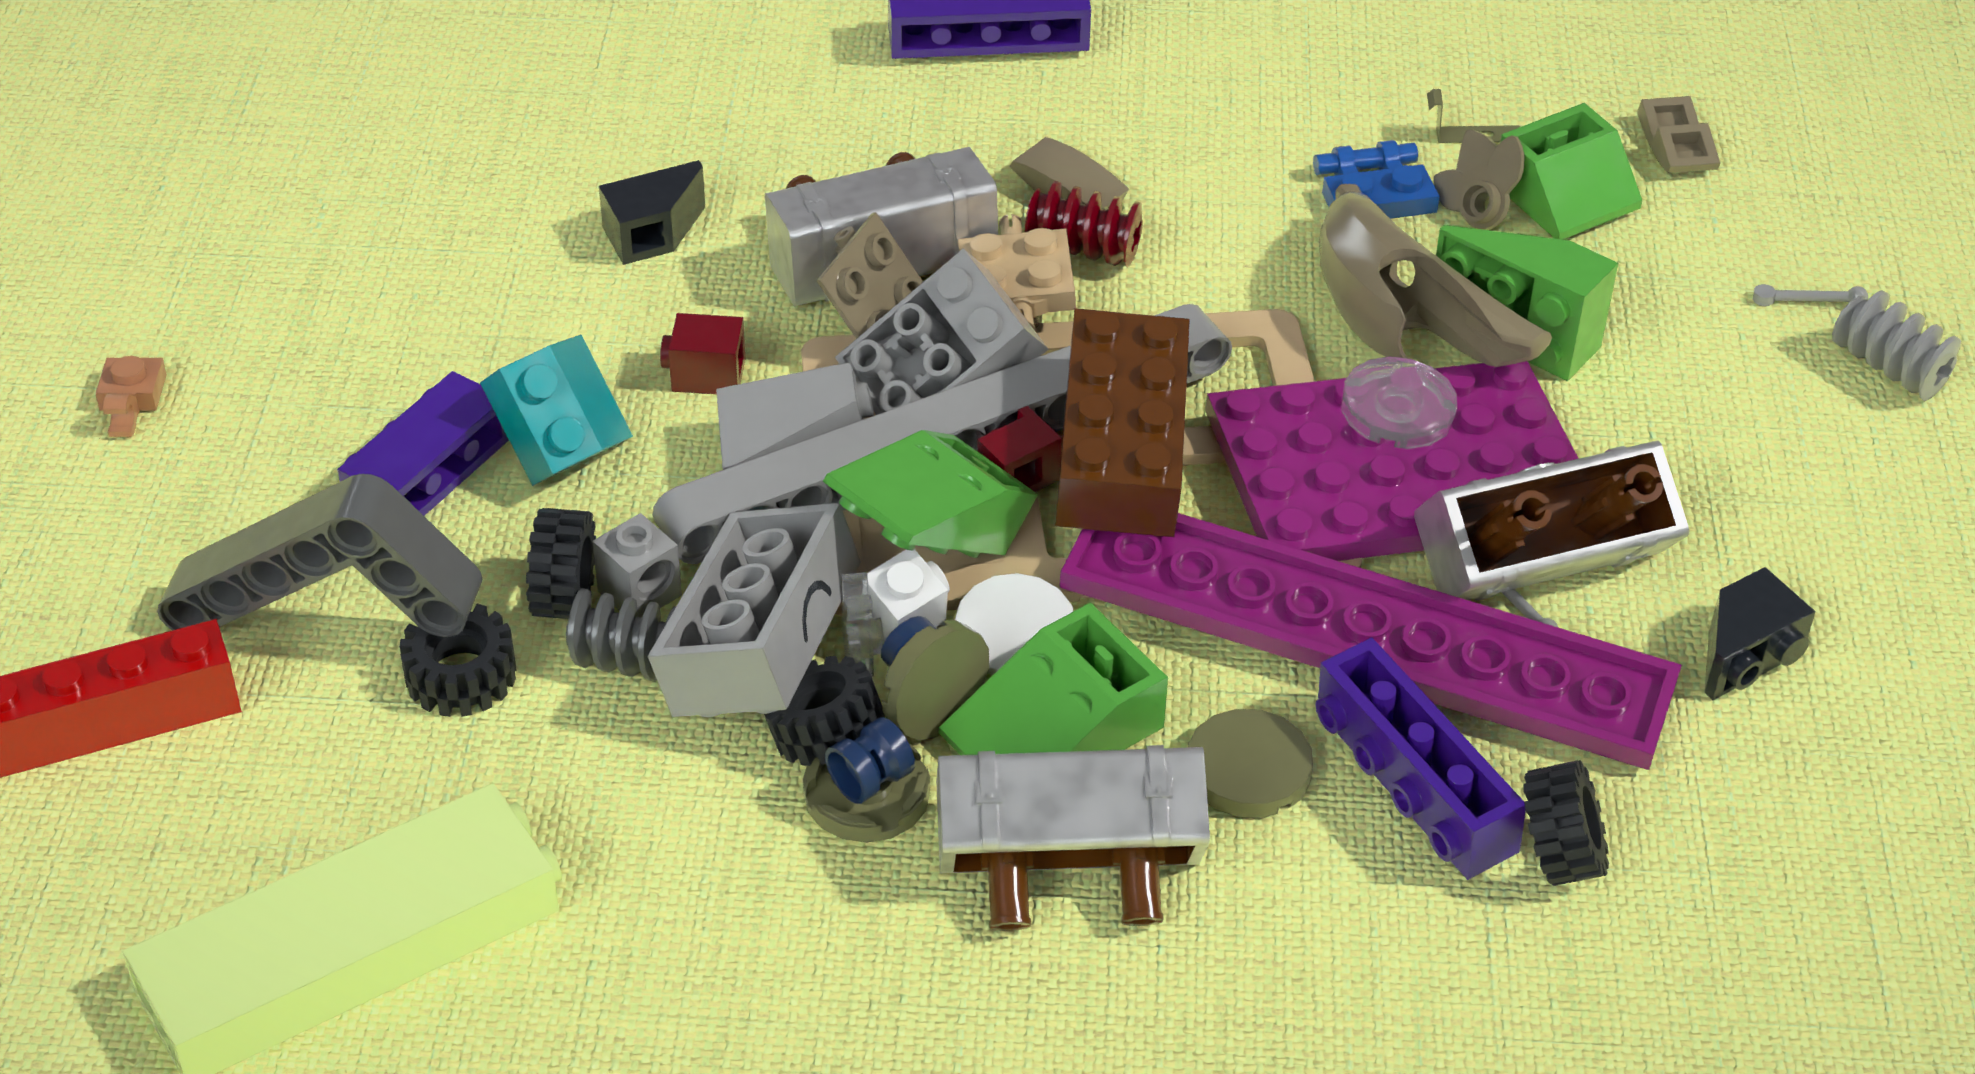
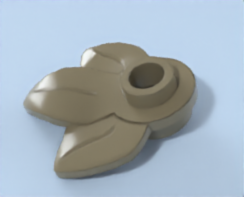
M1469 129L1465 131L1460 147L1457 169L1442 171L1434 176V186L1440 196L1439 201L1446 209L1460 212L1467 223L1474 228L1488 230L1498 226L1508 213L1510 206L1509 193L1522 177L1524 151L1517 136L1511 135L1497 145L1490 137L1478 131ZM1489 197V204L1485 210V202Z

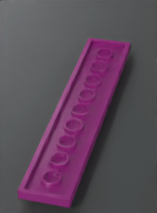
M1178 513L1175 537L1082 529L1060 572L1059 588L1320 668L1321 662L1372 637L1436 705L1646 770L1650 769L1682 666L1675 662Z

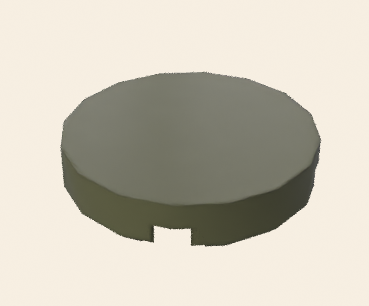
M954 619L944 620L943 622L946 626L934 629L929 625L917 632L899 650L887 671L884 686L890 692L888 703L882 700L883 713L904 735L916 740L938 737L940 735L939 727L986 681L990 666L989 648L981 634L971 627Z
M1234 709L1213 715L1196 728L1188 743V747H1203L1207 803L1216 810L1236 817L1265 818L1278 814L1279 807L1286 806L1291 801L1292 806L1299 802L1311 782L1313 770L1312 748L1304 734L1284 717L1263 710Z
M909 743L915 758L913 772L897 782H883L880 784V790L875 796L862 804H855L848 800L837 788L828 772L827 765H821L819 759L815 758L811 766L806 767L803 777V794L807 811L821 829L841 839L865 843L892 839L911 829L926 812L930 796L928 768L926 769L925 765L921 762V754Z

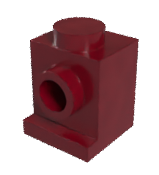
M1028 405L1018 409V420L1001 428L994 429L987 435L977 439V452L1034 492L1059 481L1062 438Z

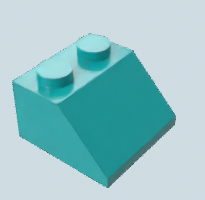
M582 335L540 349L498 369L480 382L532 486L633 437Z

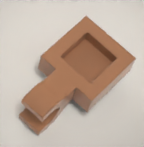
M136 356L106 358L95 394L99 411H103V414H111V422L108 429L109 437H132L135 433L139 411L157 410L167 375L163 358H139Z

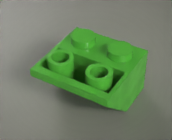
M1586 103L1563 110L1501 135L1500 142L1511 135L1517 136L1524 151L1522 177L1509 193L1510 199L1553 238L1566 239L1641 208L1642 198L1618 130Z

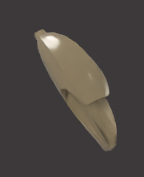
M1341 184L1338 186L1335 193L1336 200L1330 204L1320 230L1319 251L1322 273L1335 305L1345 322L1375 352L1392 360L1406 361L1407 357L1401 345L1402 331L1413 328L1427 329L1474 360L1494 367L1531 361L1537 358L1550 345L1552 339L1550 332L1539 328L1516 314L1399 228L1367 195L1361 193L1360 188L1356 184ZM1407 260L1413 262L1415 276L1410 286L1403 283L1397 275L1398 261Z

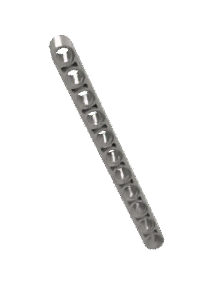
M1182 305L1154 315L1190 319L1187 383L1217 372L1229 359L1232 351L1230 340L1198 305ZM1071 346L677 486L665 492L657 500L653 507V519L659 529L678 545L679 559L684 563L698 564L704 560L730 513L839 503L842 495L823 482L827 473L920 430L954 435L977 451L978 438L987 435L994 429L1001 428L1018 420V409L1027 405L1055 432L1063 430Z

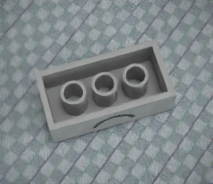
M840 503L733 512L729 514L648 655L672 717L696 715L714 717L720 714L742 712L768 714L787 709L861 563Z

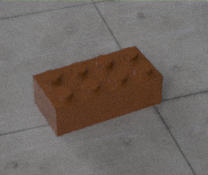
M1074 308L1056 527L1175 537L1182 489L1190 319Z

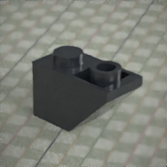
M699 160L599 185L602 227L623 265L675 251L706 208L703 166Z
M1766 567L1719 591L1709 629L1705 694L1712 700L1734 689L1743 690L1749 687L1760 675L1781 664L1783 666L1793 664L1805 653L1809 646L1808 636L1816 611Z

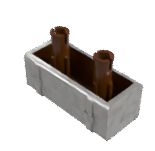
M970 147L944 153H934L918 159L910 153L900 152L893 155L886 163V166L817 182L811 176L799 175L787 184L786 189L765 193L771 268L794 307L820 300L830 301L816 280L838 255L835 251L838 244L835 242L834 237L839 231L849 226H852L855 232H857L874 212L878 214L919 276L935 273L959 252L958 239L972 238L985 233L998 235L996 183Z
M1658 440L1631 447L1620 446L1608 449L1601 454L1558 464L1544 463L1521 470L1515 474L1487 480L1483 478L1470 481L1464 486L1438 491L1414 512L1416 525L1436 590L1462 599H1475L1476 601L1491 598L1500 592L1602 567L1612 566L1614 568L1627 565L1636 559L1660 554L1689 535L1688 523L1663 446Z
M1164 745L1146 746L1145 749L995 754V751H978V755L938 757L936 785L940 874L988 872L991 917L989 928L992 930L1013 931L1031 927L1028 870L1120 867L1122 924L1128 926H1148L1162 923L1164 917L1161 911L1159 866L1200 864L1209 846L1210 833L1203 747L1164 748Z

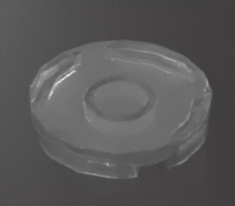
M1391 356L1370 359L1353 368L1344 382L1342 412L1352 428L1366 439L1380 443V438L1395 441L1394 447L1411 449L1429 446L1447 435L1456 415L1457 393L1449 380L1433 367L1413 359Z

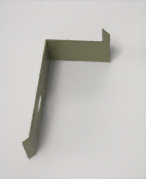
M1432 89L1427 93L1429 110L1438 105L1436 121L1438 143H1462L1465 131L1468 129L1478 132H1492L1494 135L1488 137L1494 142H1500L1502 134L1520 127L1519 125L1441 127L1443 109L1441 89Z

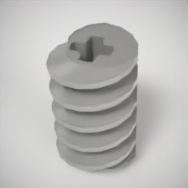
M1883 290L1876 292L1869 299L1862 295L1850 301L1841 311L1835 322L1832 341L1840 347H1848L1849 352L1855 357L1866 358V363L1875 370L1883 369L1885 376L1892 381H1901L1902 386L1909 392H1919L1920 398L1923 401H1927L1935 396L1948 381L1956 365L1961 340L1954 335L1939 345L1943 329L1937 324L1930 326L1921 334L1925 325V317L1920 313H1915L1903 322L1908 307L1900 301L1894 303L1886 310L1890 295Z

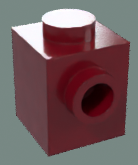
M677 313L672 335H663L660 351L661 368L670 369L672 392L717 395L716 389L741 384L746 360L743 317Z

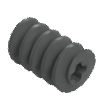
M581 588L574 598L566 627V643L573 663L583 668H587L595 663L597 669L608 673L618 667L620 673L628 677H633L641 672L645 679L656 682L657 678L648 655L676 606L671 609L666 622L661 621L660 605L657 602L651 601L647 605L643 616L637 617V601L634 598L627 597L619 613L614 612L615 604L612 594L604 593L601 595L596 608H591V592L588 589Z

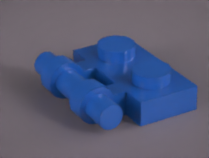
M1395 140L1380 141L1376 144V147L1353 150L1349 145L1334 147L1332 153L1317 154L1313 157V168L1316 175L1332 173L1335 175L1324 177L1322 194L1328 207L1336 200L1335 193L1339 185L1356 184L1360 188L1361 193L1367 195L1390 219L1437 213L1440 196L1424 165L1403 166V164L1417 163L1418 150L1414 142L1397 144ZM1372 168H1378V169H1379V170H1374V171L1358 172V170H1364V169H1372Z

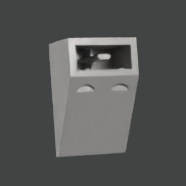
M963 248L835 358L839 364L851 362L857 384H868L873 411L878 415L1040 357L1048 348L990 271Z

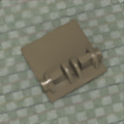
M876 212L868 217L857 232H855L852 226H849L835 235L834 240L838 244L835 251L838 255L816 280L856 339L923 283Z

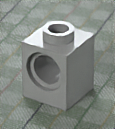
M640 513L592 541L598 592L601 595L604 593L612 594L614 606L619 611L627 597L634 598L637 601V617H642L647 605L651 601L657 602L660 608L682 596L678 545L643 514Z

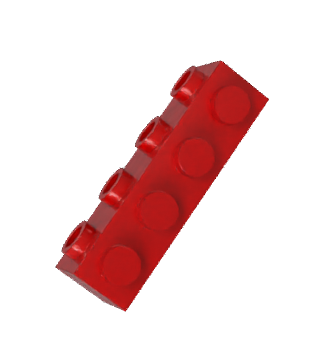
M217 619L1 675L0 778L242 712L231 664Z

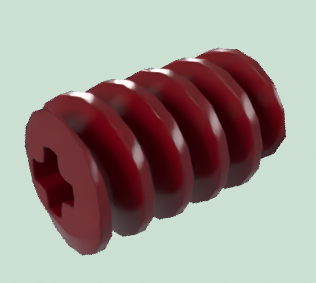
M1054 181L1047 194L1042 193L1041 189L1038 188L1031 197L1026 214L1024 233L1038 228L1050 230L1066 229L1069 253L1071 255H1077L1083 250L1086 258L1096 261L1104 254L1106 263L1116 266L1124 259L1127 268L1134 260L1142 234V203L1135 201L1126 215L1122 214V199L1118 196L1112 199L1107 209H1103L1102 194L1100 192L1094 191L1088 203L1083 204L1080 187L1074 186L1067 199H1063L1062 185L1060 182Z

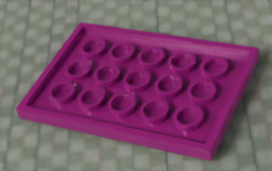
M1528 361L1499 367L1478 363L1207 393L1205 403L1206 415L1256 536L1336 561L1424 551L1414 512L1438 491L1464 486L1470 481L1483 478L1489 480L1515 474L1521 470L1544 463L1558 464L1579 459Z

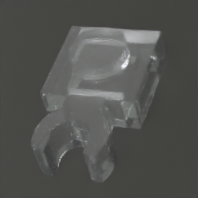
M867 572L842 574V638L845 656L854 658L855 663L862 661L866 665L867 670H869L872 680H874V655L881 654V648L884 644L881 618H872L871 595H868Z

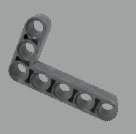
M358 474L186 556L180 561L158 605L157 613L160 620L171 630L217 619L218 625L221 627L334 573L353 566L421 629L436 636L450 637L458 635L463 631L483 579L477 566L391 484L371 474Z

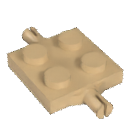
M1007 214L999 221L1001 235L985 233L972 238L958 239L959 251L964 248L990 271L1035 330L1033 317L1048 312L1068 311L1076 308L1066 229L1050 230L1038 228L1022 233L1020 217L1011 214L1012 227H1010Z

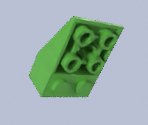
M1443 225L1440 228L1436 250L1438 258L1522 318L1550 332L1552 336L1550 345L1537 358L1528 361L1529 363L1569 381L1601 348L1619 263L1570 240Z
M920 430L826 474L823 480L825 484L842 495L839 500L842 507L865 519L873 518L884 526L882 535L891 543L913 551L916 546H925L940 554H947L949 549L958 550L974 558H978L980 553L1005 555L1038 496L1036 492L956 436L928 430Z
M1090 602L1041 628L939 727V734L959 755H978V751H995V754L1125 750L1164 728L1168 676Z

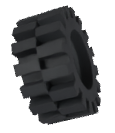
M542 508L537 511V517L534 518V532H531L529 539L531 550L527 554L529 571L526 573V584H529L526 595L527 601H530L528 609L532 616L569 619L571 606L577 592L581 588L588 589L591 592V586L594 585L595 575L593 574V566L595 561L592 541L596 539V535H594L595 521H593V514L590 511Z
M477 603L473 612H470L463 631L458 635L450 637L436 636L427 633L419 626L408 624L404 630L405 639H400V655L409 696L414 702L420 699L421 708L429 712L437 704L441 716L450 717L453 708H460L461 717L472 715L471 706L479 704L482 711H486L492 708L491 696L502 701L508 695L507 686L513 687L515 683V671L517 669L511 629L508 623L503 624L502 615L494 611L488 616L487 606ZM470 653L478 655L477 658L464 664L446 665L439 663L445 657L453 654Z
M828 656L822 665H818L816 659L811 660L786 710L764 714V717L780 755H784L785 759L791 763L799 759L801 765L811 766L815 758L819 759L821 765L826 764L825 752L829 747L843 739H857L860 737V732L864 726L877 718L885 717L876 687L866 665L862 661L855 663L852 657L845 656L839 663L836 656Z
M1576 760L1527 771L1528 773H1525L1524 776L1526 782L1524 784V794L1528 801L1524 802L1526 813L1530 817L1528 827L1530 835L1534 836L1535 843L1533 847L1536 857L1540 856V867L1543 874H1546L1549 884L1556 886L1606 876L1608 873L1607 869L1609 868L1606 854H1609L1608 844L1604 839V834H1606L1604 822H1601L1600 812L1602 811L1599 801H1596L1595 798L1596 790L1593 781H1590L1589 772L1583 766V762Z

